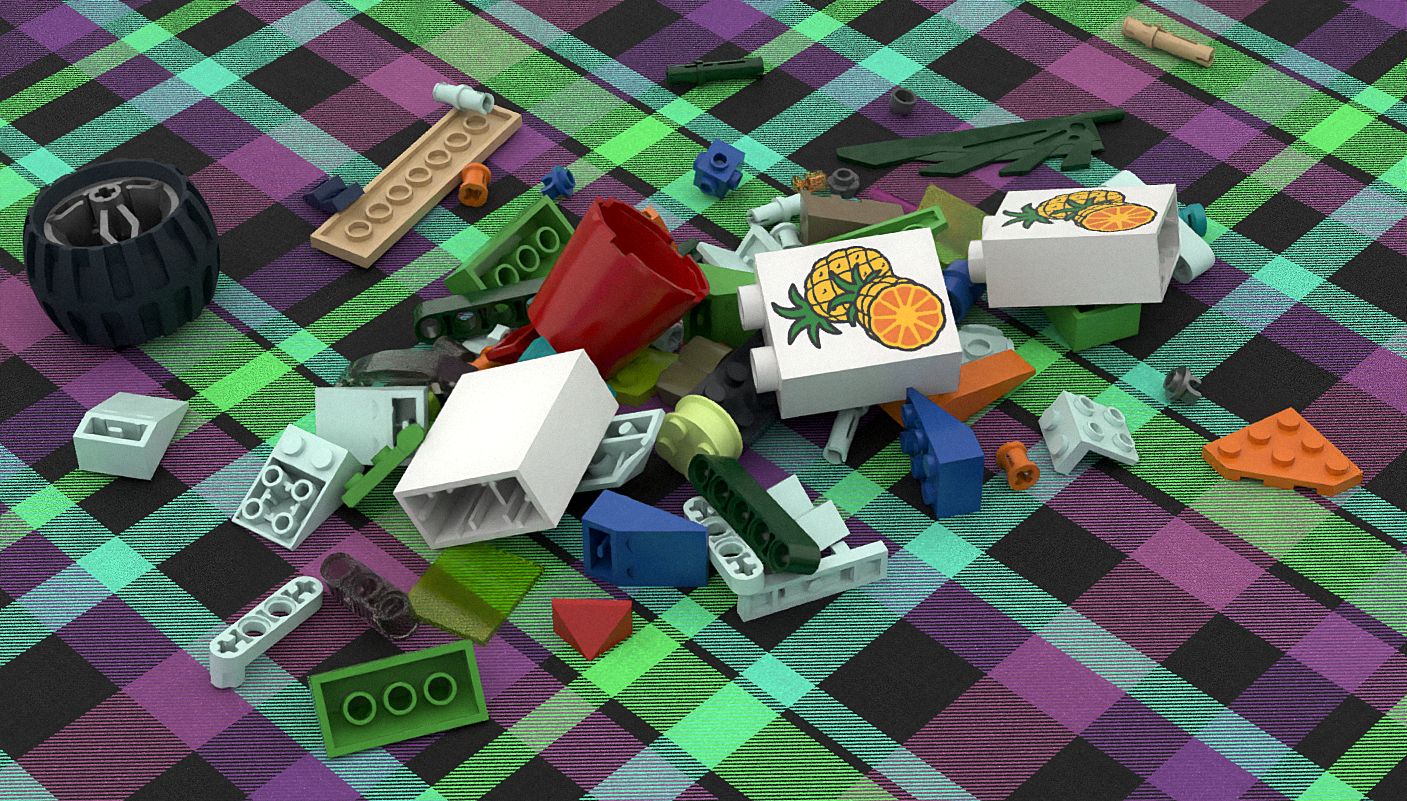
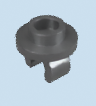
M1180 366L1167 374L1163 383L1167 399L1176 401L1180 398L1184 403L1194 405L1201 397V393L1195 391L1200 386L1201 380L1191 375L1189 368Z

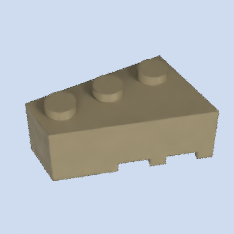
M800 189L799 242L804 246H808L905 214L902 206L899 204L861 199L860 202L842 200L841 195L830 194L829 198L812 195L811 191Z

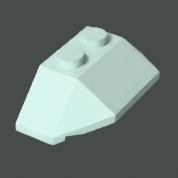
M663 409L613 416L574 493L620 487L643 472L666 414Z

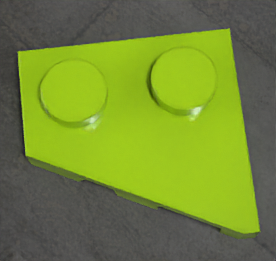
M647 347L607 381L617 393L615 400L619 403L636 407L650 400L654 394L658 393L656 385L660 373L672 363L678 361L679 354Z

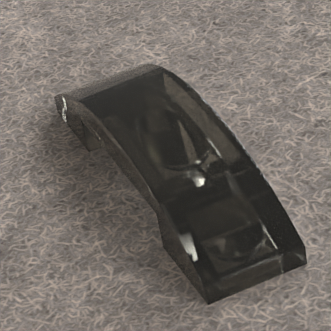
M415 349L388 350L373 353L354 361L344 369L332 387H371L375 381H429L433 394H451L463 374L477 372L478 368L455 357L432 351Z

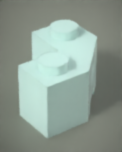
M795 474L766 490L817 543L820 551L850 534L832 500L814 507Z

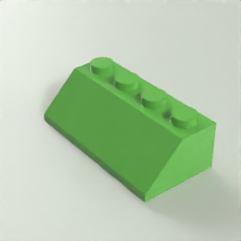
M546 194L523 208L443 280V283L453 295L547 277L575 230ZM495 305L492 311L503 312L508 308V305Z
M463 639L307 676L315 716L328 758L489 720L471 639Z

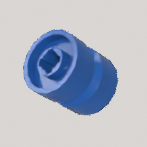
M956 259L950 262L942 272L955 324L963 320L987 289L986 283H972L969 275L968 261L964 259Z

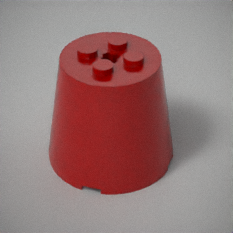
M598 196L591 203L533 298L527 313L538 334L541 337L544 336L558 354L584 349L590 360L597 367L602 379L608 380L701 303L710 293V286L697 262L690 254H686L683 258L671 245L675 239L661 226L621 200L609 197L604 201L601 196Z

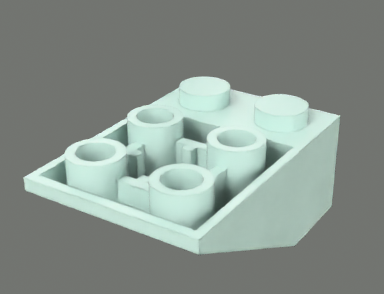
M428 386L315 388L316 436L350 451L362 465H374L370 460L386 445L391 450L396 447L397 434L406 429L405 427L409 426V424H420L426 430V436L429 432ZM419 447L399 466H409Z
M118 392L86 412L73 435L79 469L151 480L189 407V402Z
M289 423L231 521L294 551L344 503L341 497L347 491L342 486L358 471L362 474L365 467L350 451Z

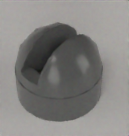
M906 88L894 89L889 100L891 111L895 115L897 112L902 114V116L909 115L915 107L917 96Z

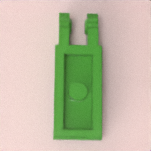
M409 424V426L405 427L406 429L397 434L396 447L391 450L386 445L370 460L375 466L365 476L358 471L342 486L347 492L341 499L349 508L355 507L420 446L419 444H422L426 436V430L420 424Z

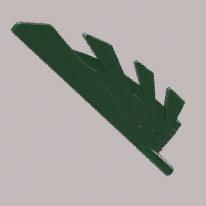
M1122 107L842 147L836 149V156L839 161L870 169H880L920 160L941 162L920 168L919 176L957 178L1000 161L1014 162L999 170V177L1023 176L1031 173L1050 157L1062 155L1067 156L1061 163V171L1090 168L1091 152L1105 149L1094 124L1124 120V110Z

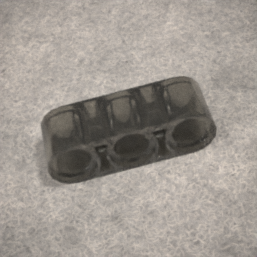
M337 552L324 559L320 568L321 576L332 597L337 602L390 639L403 641L415 635L420 622L405 592L347 553Z

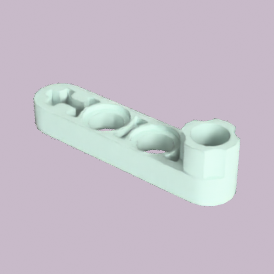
M703 496L689 499L683 506L684 519L708 527L709 560L729 588L736 594L746 596L760 592L765 586L764 567L753 550ZM727 554H739L734 557H723Z
M309 576L297 577L291 580L210 642L209 647L211 683L221 689L225 687L236 688L242 685L245 681V666L322 607V583L318 579ZM274 612H285V613H288L289 615H288V616H283V617H277V616L271 615V613H274ZM255 631L261 632L263 635L253 637L247 636L245 633Z

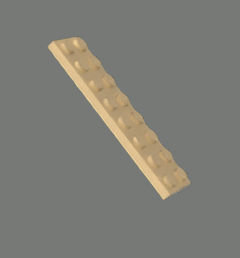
M494 105L492 111L487 114L473 110L460 111L455 108L451 109L363 188L365 193L340 212H336L310 235L311 246L368 269L462 182L461 172L467 164H481L522 126V115Z

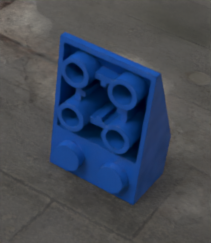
M907 388L906 404L901 405V417L905 429L899 435L900 446L903 454H909L910 466L914 479H920L924 503L931 505L937 519L981 511L985 455L973 430L914 388Z
M607 489L601 493L582 517L585 574L618 587H707L709 584L708 527Z

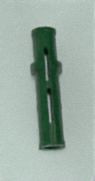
M761 56L714 62H702L700 59L694 60V63L666 65V81L668 86L686 83H696L697 86L704 85V82L764 76V64Z

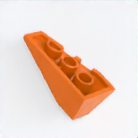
M1009 349L962 363L958 391L925 397L963 422L1034 376L1036 369L1015 351ZM906 400L878 404L905 429L901 417V405L906 404Z

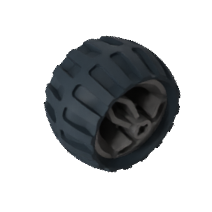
M126 157L116 158L113 161L100 164H89L83 166L81 170L69 175L65 174L56 179L49 188L38 193L35 197L34 205L27 210L23 229V254L29 284L45 314L65 335L69 334L76 342L85 345L89 343L96 344L102 348L145 344L148 340L171 335L187 322H193L201 315L204 306L210 304L214 297L220 269V246L216 225L200 191L186 175L170 163L163 164L152 158L128 159Z

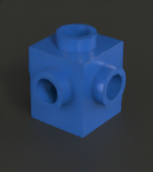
M715 138L707 152L701 151L694 161L692 169L696 172L693 185L697 186L703 193L714 195L723 200L729 189L735 191L742 179L743 173L741 171L745 153Z

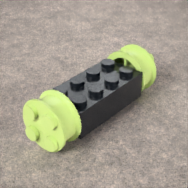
M761 328L689 392L687 396L683 397L676 404L674 413H667L664 416L656 437L655 449L676 471L684 474L688 481V467L691 459L696 454L730 456L738 460L781 419L775 391L757 393L753 380L750 349L765 347Z

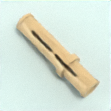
M1128 16L1123 23L1122 29L1126 30H1122L1121 34L1145 43L1148 48L1154 49L1156 47L1207 68L1214 61L1215 48L1168 32L1163 29L1162 25L1156 23L1154 25L1147 24L1131 16Z

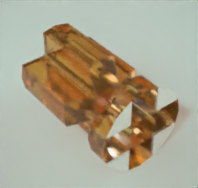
M821 169L805 173L804 180L800 179L798 175L793 176L791 179L792 189L795 194L800 193V189L804 190V188L811 192L826 189L827 176Z

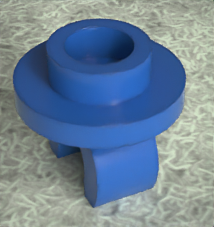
M561 165L552 167V173L541 178V181L546 186L541 188V193L544 196L547 194L551 200L560 194L565 198L572 196L573 187L576 185L573 174L568 168L564 169Z

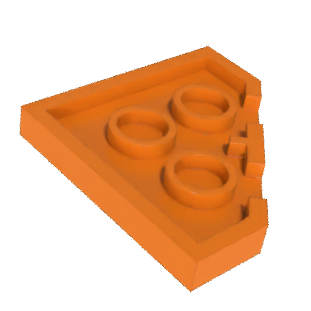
M1292 407L1204 445L1201 455L1215 471L1227 480L1240 482V478L1243 476L1263 480V486L1294 490V485L1315 488L1318 495L1330 497L1361 484L1364 473Z

